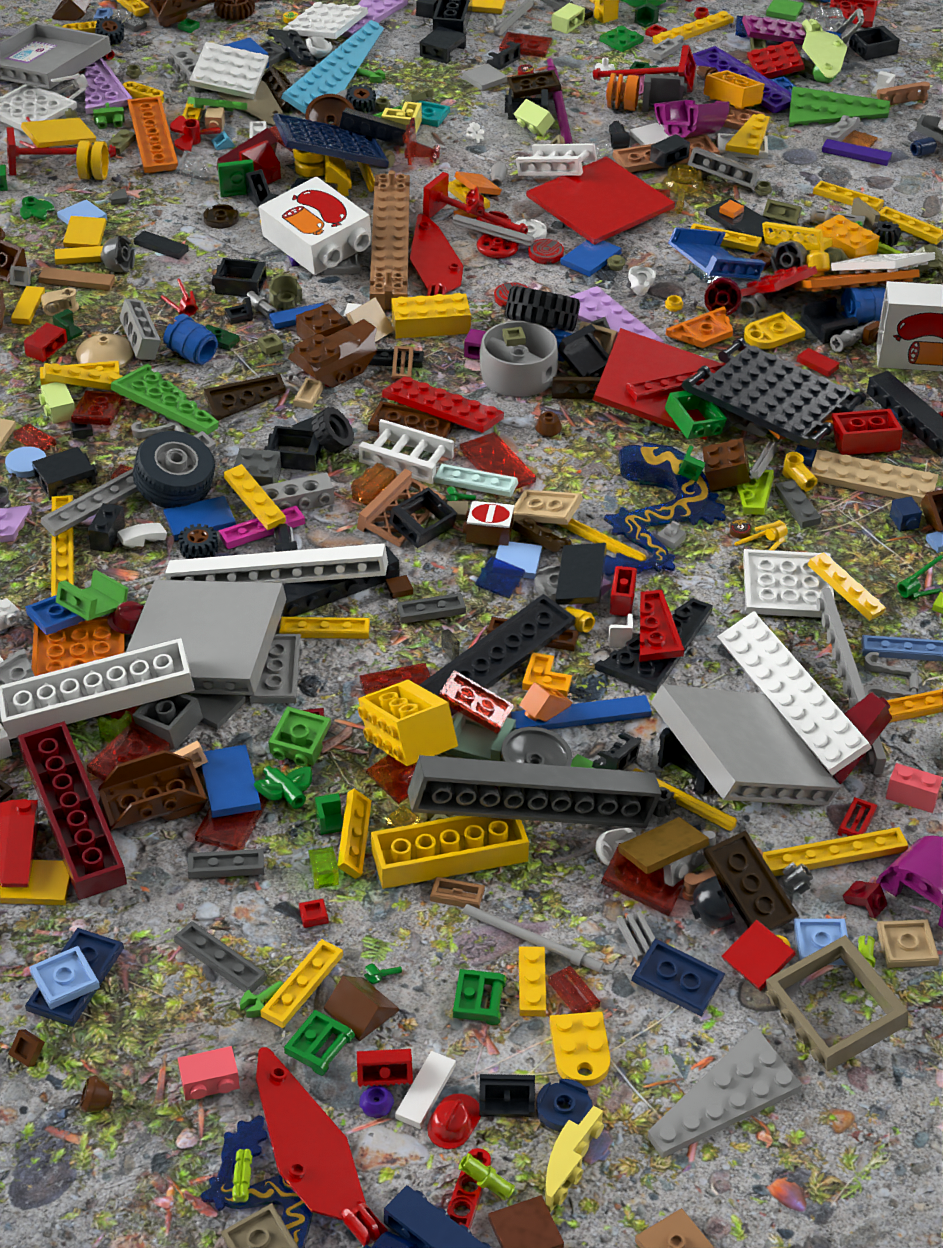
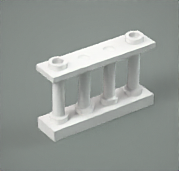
M533 144V156L516 158L518 176L581 175L583 173L581 162L597 161L595 144Z
M383 419L379 421V437L374 444L362 441L359 445V462L396 474H400L404 469L412 472L411 478L429 484L435 482L436 463L442 456L450 459L454 457L453 440ZM387 440L397 442L391 450L382 448V445ZM405 445L415 448L410 455L399 452ZM423 451L433 453L428 461L418 459Z

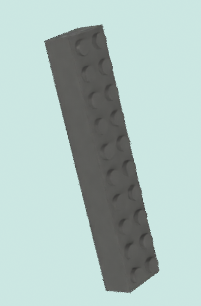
M419 755L408 788V796L413 813L647 828L661 796V791L655 773Z

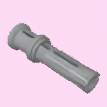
M812 207L810 222H825L839 214L854 223L861 221L862 226H864L865 216L836 213L830 209L820 210Z
M873 320L852 331L845 330L841 335L832 336L830 339L832 349L840 352L844 347L853 346L857 340L862 339L864 327L875 321Z

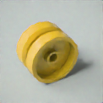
M79 141L76 166L80 179L89 180L92 175L95 180H105L107 178L109 153L105 141H96L93 145L90 141Z
M293 149L294 166L297 174L304 177L325 175L324 155Z

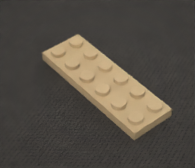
M817 450L810 470L818 479L817 482L896 499L912 496L916 503H920L927 492L935 491L939 474L927 471L924 472L908 467H900L889 463H880Z

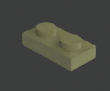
M121 129L107 142V147L109 148V145L116 146V154L120 155L136 140L135 132Z
M767 199L763 217L797 225L802 207Z

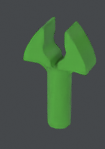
M358 68L356 71L359 75L369 77L371 83H382V79L385 80V73L380 69L372 72Z
M278 981L259 995H253L250 990H247L241 998L240 1011L249 1005H254L246 1010V1017H260L264 1003L269 1001L284 983Z

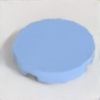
M36 447L17 448L6 456V469L10 474H16L17 477L34 476L32 461L44 458L46 454Z

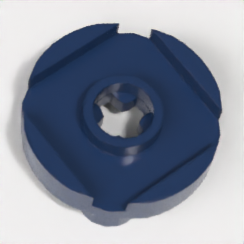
M559 1079V1083L552 1085L551 1082L545 1084L537 1096L538 1120L547 1127L559 1132L562 1131L568 1120L579 1125L592 1108V1100L588 1096L587 1089L579 1082L571 1079ZM564 1102H568L569 1108L562 1109L557 1104H563Z

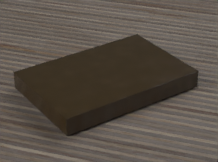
M554 70L507 78V84L509 89H512L513 98L541 94V89H548V93L562 91L561 84Z

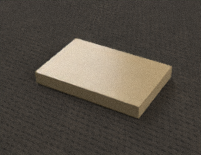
M525 489L514 505V520L530 518L535 522L567 525L583 501L582 494Z

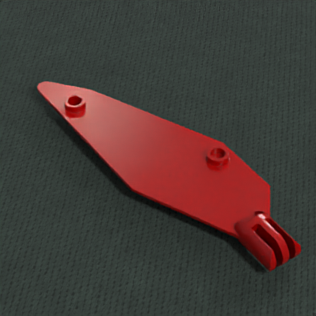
M418 214L410 261L427 288V296L446 295L447 292L461 287L464 266L439 226L425 214Z
M267 1047L260 1048L258 1051L256 1083L278 1172L311 1212L342 1220L363 1247L386 1237L388 1229L365 1202L347 1137L271 1049Z

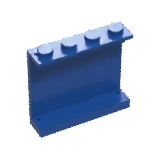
M675 227L668 242L669 245L709 276L759 279L766 264L758 259L736 258L720 247L726 234L725 232Z

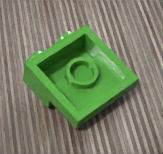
M287 706L268 741L270 753L278 760L289 758L302 767H305L307 764L314 766L323 749L322 741L331 726V718Z

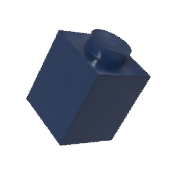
M911 496L892 500L889 516L901 532L919 528L922 511Z

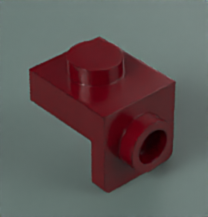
M855 881L842 895L845 904L866 906L871 918H876L888 904L879 883Z

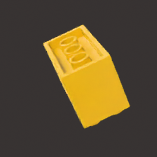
M405 680L358 698L360 705L358 713L364 721L365 728L363 729L365 739L406 766L417 763L419 755L435 756L458 747L449 703L410 680Z

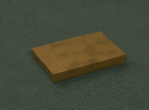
M678 817L619 844L618 849L619 853L646 874H649L709 845V838L681 817Z

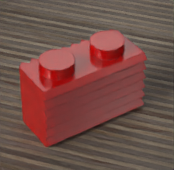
M46 322L43 324V327H39L36 332L24 340L25 355L44 362L68 342L66 329Z
M615 567L610 602L611 615L628 616V614H632L636 588V568Z
M411 1049L356 1051L359 1087L362 1085L365 1087L370 1085L372 1087L374 1084L376 1086L379 1084L382 1086L384 1084L388 1086L392 1084L394 1086L396 1083L398 1085L401 1083L405 1085L407 1082L410 1085L413 1083Z

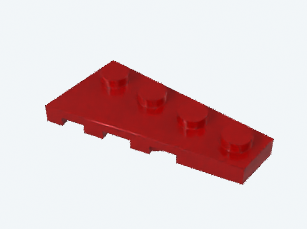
M663 591L641 592L639 662L683 657L684 647Z

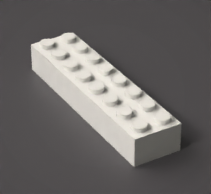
M179 638L0 685V713L5 731L9 739L17 738L18 735L63 721L66 724L187 693L195 689L183 642Z

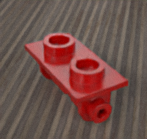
M477 186L466 195L467 214L472 211L476 215L481 216L485 213L484 197L479 193V187Z

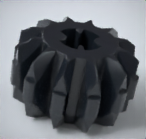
M878 221V223L873 224L870 230L880 236L879 242L890 247L897 245L901 236L899 225L893 224V221Z

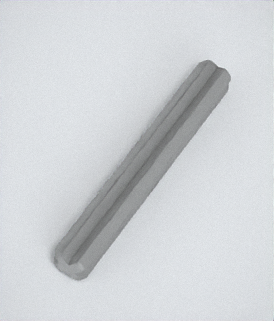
M770 441L767 443L749 471L751 479L755 478L758 480L778 450L777 442L772 443Z

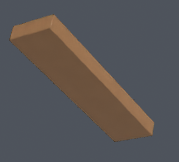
M44 267L38 280L39 283L110 291L115 282V275Z

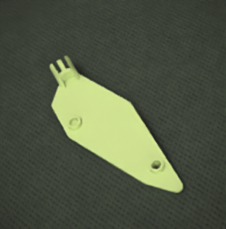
M806 19L802 23L806 32L802 48L825 77L833 78L841 71L847 46L838 35L823 31L822 26L817 20L809 19L808 21Z

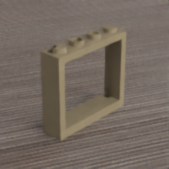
M846 935L766 979L767 991L765 993L770 998L771 1005H776L780 1009L784 1022L787 1025L791 1024L798 1040L803 1045L807 1044L814 1061L821 1063L827 1072L908 1025V1010ZM841 958L887 1015L829 1048L784 989Z

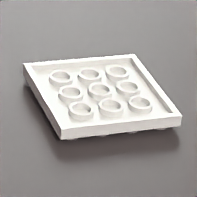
M316 2L313 6L306 9L304 13L298 15L296 19L289 22L283 30H295L299 36H319L337 39L366 16L368 8L361 7L360 5L348 6L347 4L335 5V3L322 4V2Z
M206 42L190 77L189 85L254 99L269 56Z
M24 84L0 97V121L23 131L21 123L27 122L26 117H29L31 121L59 119L65 115V111H68V108L76 109L77 102L46 88Z
M935 252L868 255L831 263L832 271L839 270V274L850 273V271H855V273H864L866 271L876 273L882 272V270L896 272L910 267H918V265H927L928 261L935 260Z
M744 549L746 614L754 611L756 614L822 618L821 611L817 610V598H820L821 589L830 588L834 598V590L807 565L811 558L821 553Z

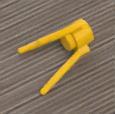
M778 520L774 523L755 527V531H764L735 542L734 545L738 546L766 535L770 541H776L769 549L775 551L780 544L786 541L784 537L787 535L788 529L785 523Z

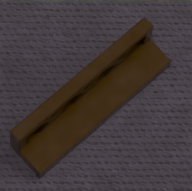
M270 65L261 79L267 84L280 108L286 111L291 104L281 97L292 84L284 73Z
M553 377L551 382L552 399H593L601 377Z

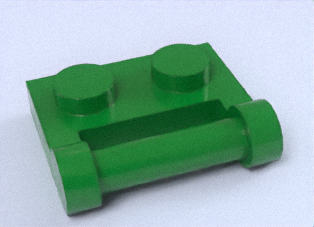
M460 969L453 1007V1018L485 1021L489 1025H498L501 1021L499 1009L502 989L506 986V976L501 973ZM485 985L492 986L489 1009L481 1008Z
M314 1010L284 1046V1053L311 1067L316 1074L323 1076L329 1070L331 1061L346 1043L352 1041L355 1033L344 1024ZM332 1033L338 1036L321 1058L315 1056Z

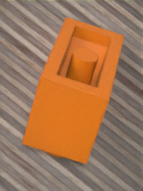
M534 682L519 706L526 710L524 714L534 721L540 719L547 722L570 707L573 702L559 691Z

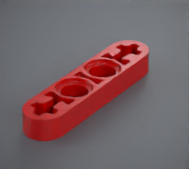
M476 1148L468 1152L477 1160H483L485 1166H491V1157L486 1150ZM461 1171L447 1213L458 1225L462 1224L470 1230L484 1189L478 1186L475 1191H465L462 1188L463 1184L466 1182L477 1184V1181ZM458 1206H466L470 1212L465 1216H459L454 1213V1210Z

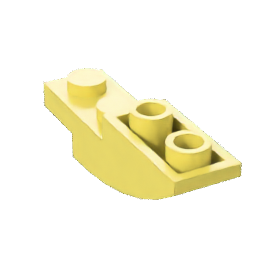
M595 1106L591 1108L579 1125L568 1120L554 1144L547 1168L545 1203L550 1213L557 1204L560 1206L565 1201L570 1186L572 1184L576 1185L580 1181L584 1172L581 1169L582 1158L588 1151L590 1141L593 1138L597 1139L603 1131V1111Z

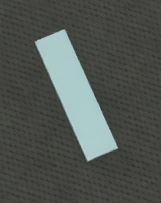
M441 464L434 477L435 483L507 497L512 496L518 485V478L446 464Z

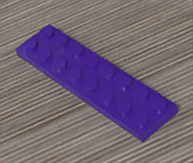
M713 46L692 54L698 66L715 67L718 72L728 70L764 83L762 103L759 105L764 106L770 112L778 113L790 108L791 93L720 48Z

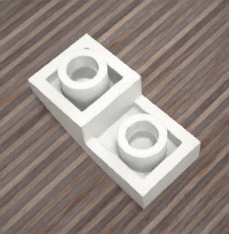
M161 523L138 524L117 532V537L121 543L129 548H134L135 546L143 547L145 539L154 542L165 540L167 532Z

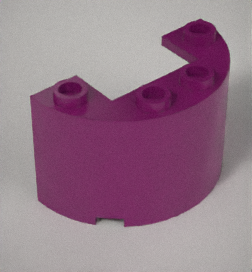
M695 100L654 103L657 121L664 127V132L668 136L677 134L682 138L711 135L718 132L724 125L730 111L729 101H715V103L695 104Z
M934 835L924 836L915 841L879 875L876 883H879L884 890L895 897L902 892L903 885L905 884L942 908L938 925L942 928L943 837Z

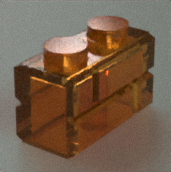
M378 462L372 468H367L364 475L359 479H355L351 484L353 500L367 506L397 477L396 471L389 467L386 468Z

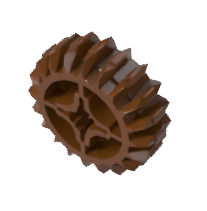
M223 0L214 3V10L221 19L243 20L244 18H249L255 12V1Z

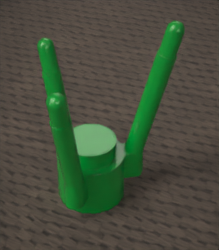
M943 555L938 556L915 574L899 582L897 589L900 595L904 598L911 596L914 600L921 596L942 592L941 588L919 592L921 584L917 578L943 559Z

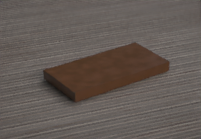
M380 401L368 423V430L379 432V421L383 419L447 439L455 423L409 406Z

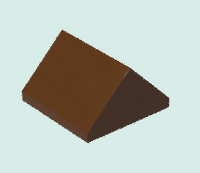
M0 239V279L10 283L11 266L27 267L25 250Z
M342 976L325 1004L324 1011L336 1021L351 1028L355 1033V1038L361 1041L395 1015L399 1008L363 977Z

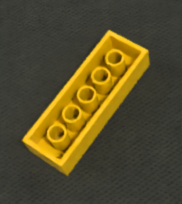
M456 816L371 832L372 855L382 889L433 880L436 877L443 878L528 862L529 840L522 821L517 819Z

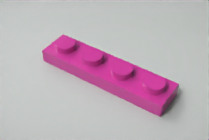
M297 506L281 510L286 516L285 523L288 526L295 528L305 524V517ZM256 518L218 530L219 538L225 547L230 549L273 535L274 528L267 530Z

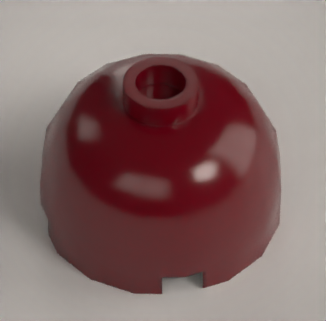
M725 277L716 278L710 282L704 294V302L707 309L713 311L724 306L726 308V316L731 315L738 309L742 298L741 290L737 283Z

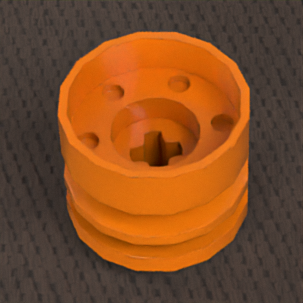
M611 73L606 89L607 108L612 109L615 101V109H619L621 102H624V110L636 111L640 76L628 75L626 82H623V74H619L618 81H616V73Z

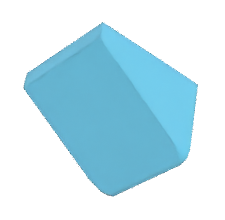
M222 131L211 140L217 151L235 147V144L225 131Z

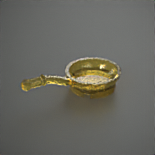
M678 164L675 168L669 167L667 175L663 180L666 188L679 192L675 208L677 214L683 212L685 193L698 192L704 187L702 171L700 169L696 171L695 167L686 164Z

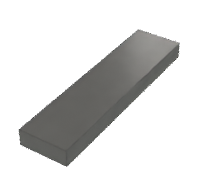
M193 921L174 936L176 944L243 992L250 990L253 993L267 980V973Z

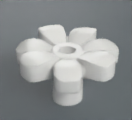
M605 57L602 58V64H596L595 70L597 68H600L601 71L615 70L613 64H608L609 59Z
M470 123V127L467 128L468 133L466 137L467 139L474 140L475 144H478L484 140L482 136L485 133L484 129H480L478 123Z

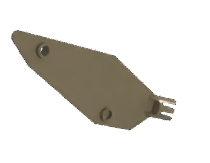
M262 80L259 83L254 99L216 91L219 97L226 101L247 103V110L244 111L261 121H265L267 124L276 126L273 120L274 113L284 115L267 84Z

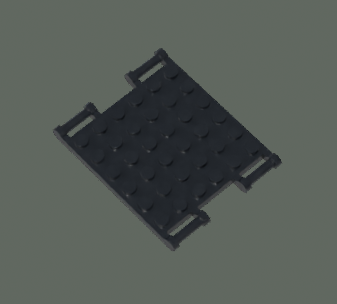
M741 337L735 339L730 347L718 353L719 360L726 364L717 372H711L709 367L704 365L698 369L695 375L682 382V388L685 391L809 449H815L821 439L833 432V425L830 422H825L832 416V413L853 412V409L866 401V395L863 392L855 393L850 391L843 385H837L825 377L813 374L810 370L797 367L792 362L784 361L777 358L774 354L766 353L756 346L746 344L745 340ZM737 350H738V351H741V352H740L739 354H737L735 357L732 356V354H733L734 352H736ZM701 379L705 380L701 385H696ZM814 431L817 432L814 436H810Z

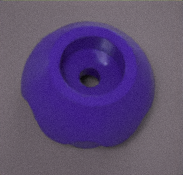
M380 1085L368 1087L361 1094L359 1106L367 1116L377 1119L388 1115L394 1105L392 1093Z

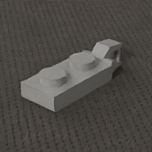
M678 35L673 39L667 38L648 50V56L656 60L664 59L684 45V37Z

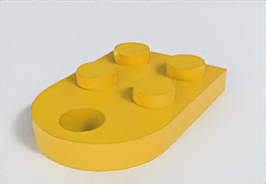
M780 312L749 323L745 327L744 339L751 346H756L760 349H771L805 337L806 330L786 313Z
M588 1012L549 1015L554 1057L559 1075L563 1079L577 1081L584 1087L596 1085L605 1079L610 1069V1052L603 1013ZM585 1068L589 1069L592 1074L583 1076L578 1071Z

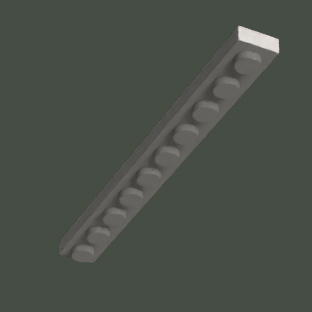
M201 431L194 435L210 451L215 449L216 443L206 433ZM133 469L43 516L41 524L55 537L97 514L103 503L115 504L138 491L133 481Z
M824 588L821 589L820 598H817L816 601L817 610L821 611L822 626L827 629V641L832 645V656L834 660H837L838 675L843 679V690L845 694H848L849 709H851L865 698L866 695L831 589ZM878 736L872 744V748L866 752L867 765H871L873 775L883 774L887 759Z

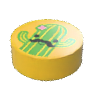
M284 13L283 21L288 24L297 18L298 13Z

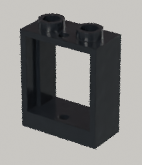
M878 26L856 31L849 39V47L866 61L898 54L900 39L885 26Z
M223 258L220 265H217L216 274L212 276V286L215 287V294L249 297L247 293L253 291L259 296L267 279L266 262ZM227 276L249 278L251 280L227 278Z
M275 426L273 433L269 434L268 446H265L264 450L280 451L281 468L316 471L323 446L316 439L312 429ZM280 445L309 448L307 453L278 450Z
M428 487L393 507L389 523L418 549L453 528L457 512ZM423 507L439 519L438 522L426 529L410 516Z

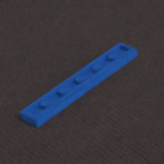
M641 695L571 704L570 707L547 722L540 719L534 721L524 714L526 710L510 712V718L516 720V729L540 727L550 730L651 717L652 711L647 696Z

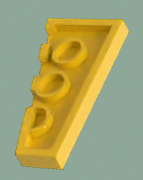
M753 114L725 146V151L759 155L770 116Z

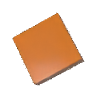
M729 200L720 206L719 212L734 219L744 212V206Z

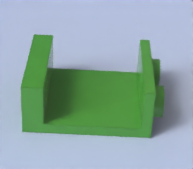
M94 570L91 587L81 590L66 580L59 582L56 603L89 621L116 611L118 605L127 600L129 588Z

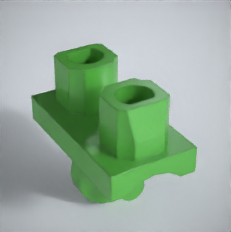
M109 102L105 103L106 108L93 110L95 125L97 124L98 129H105L107 123H113L116 128L122 127L123 122H125L123 107H109Z

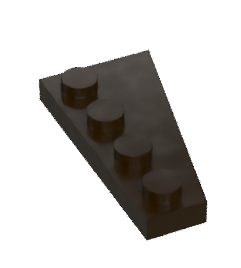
M279 373L204 389V396L212 416L219 421L285 393L286 387Z

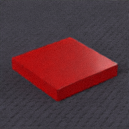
M756 920L722 955V959L761 991L767 985L766 979L779 973L796 953L762 923Z

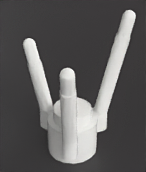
M79 73L51 80V82H60L74 79L72 85L55 92L61 94L75 88L78 91L69 97L71 100L86 91V87H89V84L84 74L80 75Z

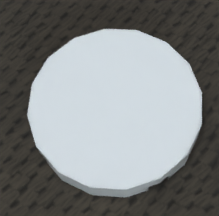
M526 219L515 223L518 225L521 223L528 226L527 235L533 236L534 241L546 238V225L541 221L531 219V222H526Z

